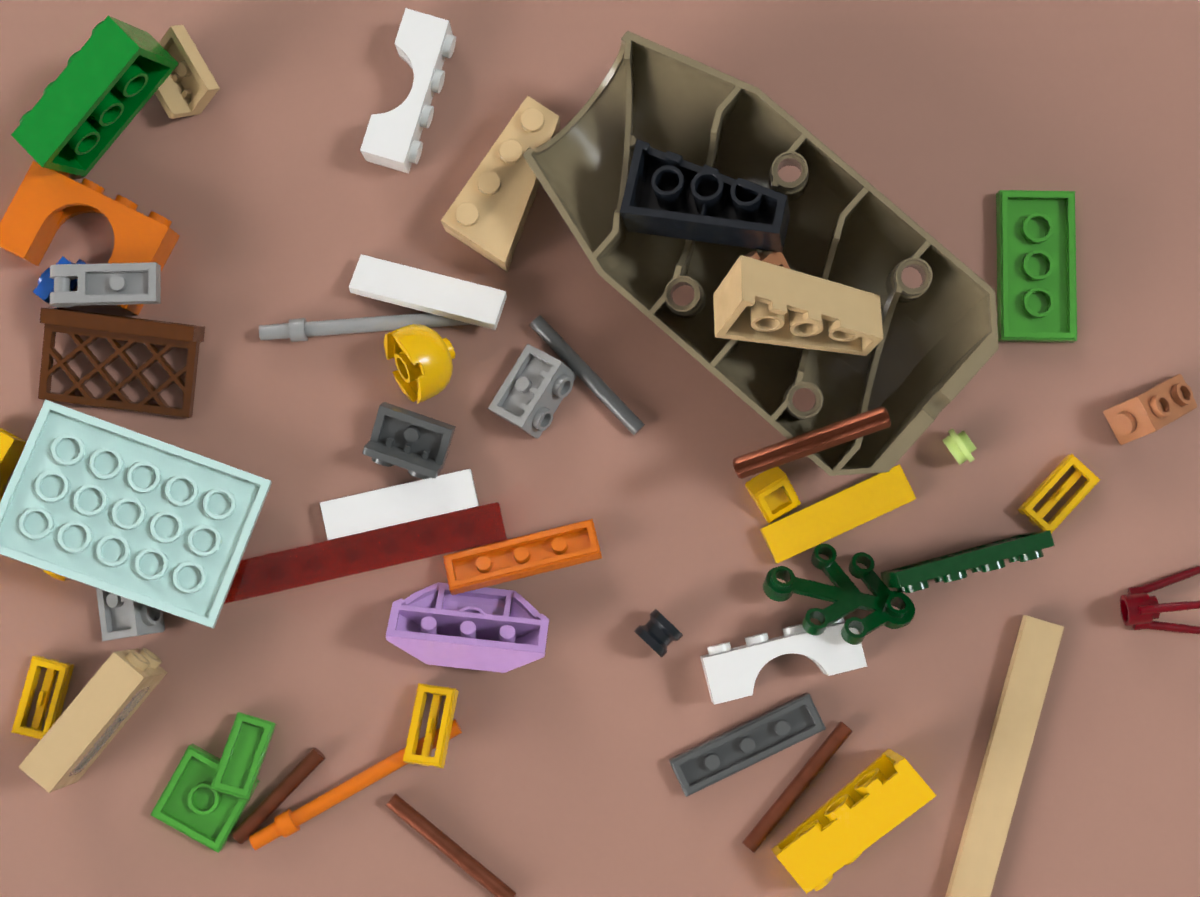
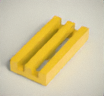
M1069 454L1017 510L1022 515H1026L1034 526L1037 525L1041 529L1040 531L1050 530L1052 533L1095 487L1100 479L1073 454ZM1073 466L1075 470L1035 512L1033 510L1034 506ZM1084 476L1087 480L1058 512L1046 522L1043 519L1044 516L1077 480Z
M38 655L32 656L12 733L40 740L61 715L74 664L62 663L59 660L46 659ZM45 667L47 670L38 696L31 728L26 727L41 669ZM59 671L43 731H41L56 672Z
M418 683L403 758L405 763L435 766L436 768L444 769L459 692L456 688ZM433 694L421 755H416L427 695ZM442 696H446L435 756L431 757Z

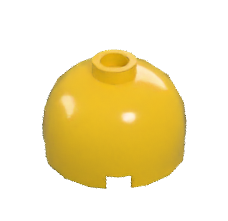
M418 324L404 326L385 334L384 348L387 360L395 358L398 370L392 373L402 392L410 401H417L418 404L434 397L445 389L450 382L453 371L452 360L455 359L454 348L447 338L442 339L433 329Z

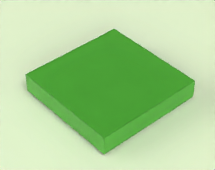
M191 744L188 746L164 789L151 816L219 853L225 846L249 801L210 789L220 758ZM258 779L256 781L252 795L260 782Z

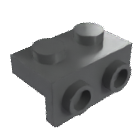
M383 402L379 406L370 441L364 446L362 453L372 457V461L379 465L387 467L396 465L407 469L408 473L420 479L436 478L444 468L456 426Z

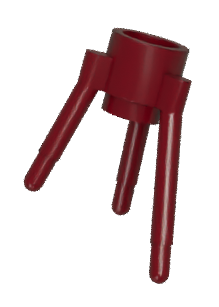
M1200 566L1181 571L1143 586L1128 588V594L1121 595L1120 612L1126 626L1133 625L1134 630L1153 629L1200 634L1199 626L1152 621L1153 619H1158L1162 612L1200 609V601L1159 604L1156 596H1149L1147 594L1200 574Z

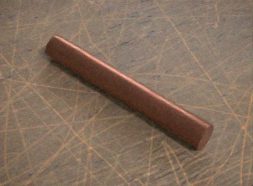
M314 747L231 833L232 837L238 843L243 844L325 759L323 753Z

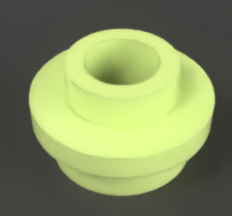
M953 428L948 431L950 435L942 441L959 465L967 460L970 463L975 459L971 453L977 448L964 430L957 434Z

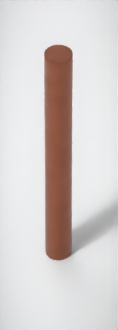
M840 721L742 843L755 853L853 732L843 722Z
M396 793L386 804V807L495 897H514L516 895L514 890Z

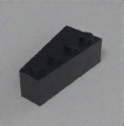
M637 139L620 209V214L628 232L783 253L790 220L787 195L742 178L733 179L720 174L716 168L705 164L703 167L683 160L681 155L668 150L666 153L652 148L649 143Z

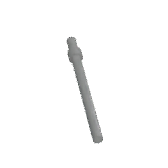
M430 313L307 322L306 318L289 319V323L259 325L260 340L290 338L291 342L308 341V337L393 331L412 324L425 325L429 328L472 324Z

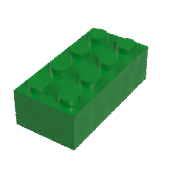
M108 15L104 21H101L94 27L92 36L80 51L75 52L69 58L67 67L58 78L47 85L43 96L33 109L21 117L20 125L11 136L41 167L86 177L179 63L148 32Z

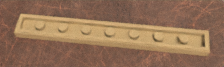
M1023 615L945 897L991 896L1064 626Z

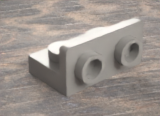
M527 344L488 409L538 439L542 432L550 426L553 414L563 398L572 390L576 374L562 361Z
M96 588L102 641L164 632L163 611Z

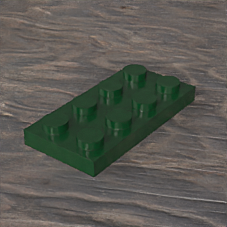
M1050 530L1029 532L881 572L883 583L887 587L897 588L899 593H911L929 588L927 580L934 579L935 583L942 581L947 583L966 578V570L971 569L972 573L979 571L983 573L1006 567L1004 559H1008L1009 563L1037 559L1044 556L1042 549L1055 545Z

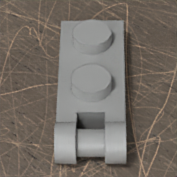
M156 262L57 264L50 266V279L54 280V292L50 293V306L161 304V265ZM78 279L77 291H70V280Z

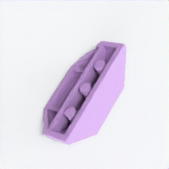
M438 582L413 593L404 600L401 598L392 603L386 640L427 665L506 673L545 657L549 619L544 614H540L514 590L484 587L452 595L448 583Z

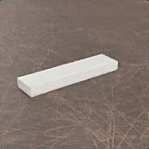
M362 254L349 285L350 293L493 330L497 328L507 298L506 291Z
M471 469L440 475L436 478L422 479L320 502L327 539L331 541L479 507L472 471Z

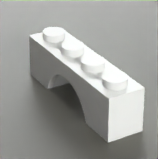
M405 8L394 44L399 57L413 69V86L408 97L397 108L389 112L371 115L360 151L368 162L409 174L412 163L417 164L423 148V142L419 141L423 127L428 129L431 124L434 106L430 105L434 92L440 93L443 87L445 71H442L445 58H451L453 55L456 36L452 33L449 20Z
M843 617L827 626L821 635H811L804 630L802 624L783 628V636L769 639L768 633H762L746 637V645L731 648L730 642L707 647L709 654L700 656L711 702L715 705L753 695L754 684L760 670L770 660L780 655L792 653L804 655L811 659L823 674L828 676L867 667L862 644L852 645L842 638L841 630L846 622ZM849 628L852 633L859 634L856 628Z

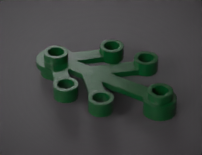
M829 544L817 545L811 556V562L817 569L822 570L835 586L795 577L793 571L785 566H778L769 570L763 583L764 593L774 601H786L795 593L833 602L832 605L823 610L811 608L807 611L802 625L804 630L811 635H821L827 626L857 609L871 611L872 613L863 619L851 617L846 620L841 630V636L847 643L852 645L860 644L866 635L883 625L891 629L904 627L912 621L915 615V607L912 600L903 593L890 591L873 571L875 562L869 554L863 552L856 553L852 557L848 568L851 575L861 579L873 595L861 593L836 563L837 552ZM819 554L826 555L829 560L822 559ZM856 563L864 564L867 569L860 568ZM777 578L784 580L786 583L778 581ZM815 618L819 620L822 625H815L810 621V619ZM849 628H856L860 634L852 633Z

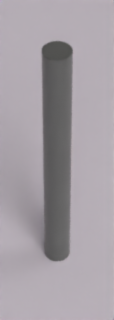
M541 315L531 322L529 326L633 435L645 425Z

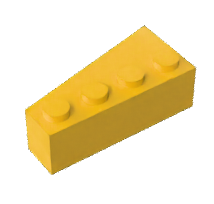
M888 749L771 850L806 894L813 889L819 891L832 880V874L844 865L854 862L864 850L936 797V794L905 757Z

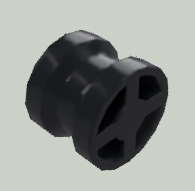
M654 609L650 614V620L646 625H639L634 631L660 657L667 653V646L672 641H678L683 636L657 609Z

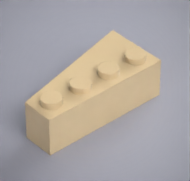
M527 96L441 220L447 233L506 272H508L515 248L521 238L524 224L530 208L533 206L540 184L523 154L529 147L537 148L560 132V117Z
M743 255L739 256L713 294L715 338L867 356L883 340L880 295Z

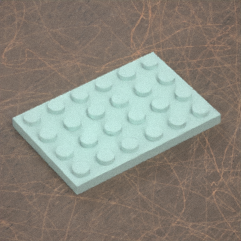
M45 399L0 501V554L214 629L272 482L271 480Z

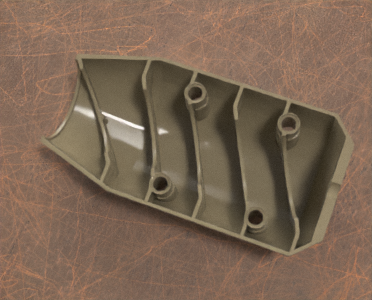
M627 31L621 38V47L616 60L600 86L583 108L553 138L537 148L529 147L523 154L597 273L787 439L878 407H885L891 420L889 428L808 456L829 476L889 472L934 422L938 414L960 393L999 349L996 294L990 285L759 88L630 31ZM637 139L649 143L652 148L666 153L668 150L681 155L683 160L703 167L705 164L716 168L720 174L733 179L742 178L787 195L790 220L782 254L790 269L880 295L883 340L867 356L715 338L714 292L740 255L744 256L752 251L761 253L766 250L628 232L620 214V209ZM785 166H795L800 169L801 175L796 181L785 182L779 177L778 171ZM913 267L918 270L922 278L920 287L913 289L904 285L901 275L905 268ZM689 285L694 289L692 302L685 306L675 304L672 298L673 292L680 286ZM807 388L814 393L815 404L809 411H799L794 407L792 399L798 389Z

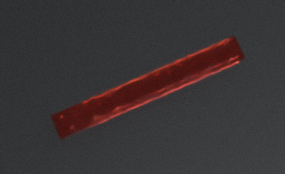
M491 503L241 560L224 604L508 540L500 503Z

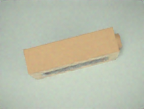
M136 648L113 652L19 765V768L48 793L78 782L168 673L159 666L162 663L161 659L146 648L142 650Z

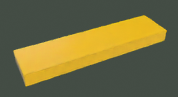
M899 464L892 467L889 472L879 473L771 523L761 528L760 531L775 563L778 564L915 500L916 497Z

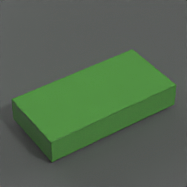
M238 712L210 789L250 801L276 724Z

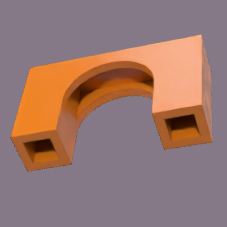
M33 160L0 222V248L39 266L56 232L63 223L79 214L98 213L107 217L114 232V249L108 263L156 262L161 265L162 271L180 237L170 228L172 222L169 219L153 211L146 216L136 211L138 208L136 203L117 194L113 200L103 195L105 189L86 178H83L80 184L69 178L70 173L41 167L38 162ZM144 304L117 306L139 315Z

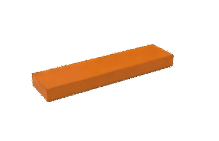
M593 519L443 556L449 590L452 595L602 558Z

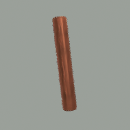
M878 407L738 456L733 459V467L737 477L743 479L889 428L891 420L885 407Z

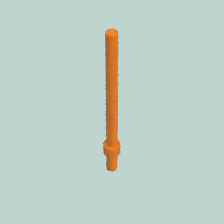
M456 719L453 720L450 739L462 733ZM440 728L436 729L432 750L437 746ZM425 736L418 740L416 755H421ZM405 748L294 811L288 809L274 817L275 822L249 836L251 846L254 850H258L280 836L287 838L299 831L301 824L407 765L408 763L403 761Z

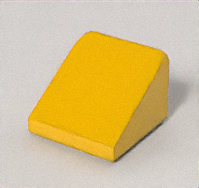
M778 466L760 473L745 483L749 494L768 523L773 522L801 504L787 475Z

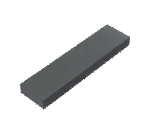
M805 693L669 759V762L687 797L825 730L826 727L810 694Z

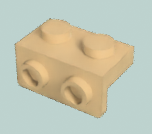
M184 25L170 26L159 44L179 64L155 94L166 114L171 119L199 115L220 87Z

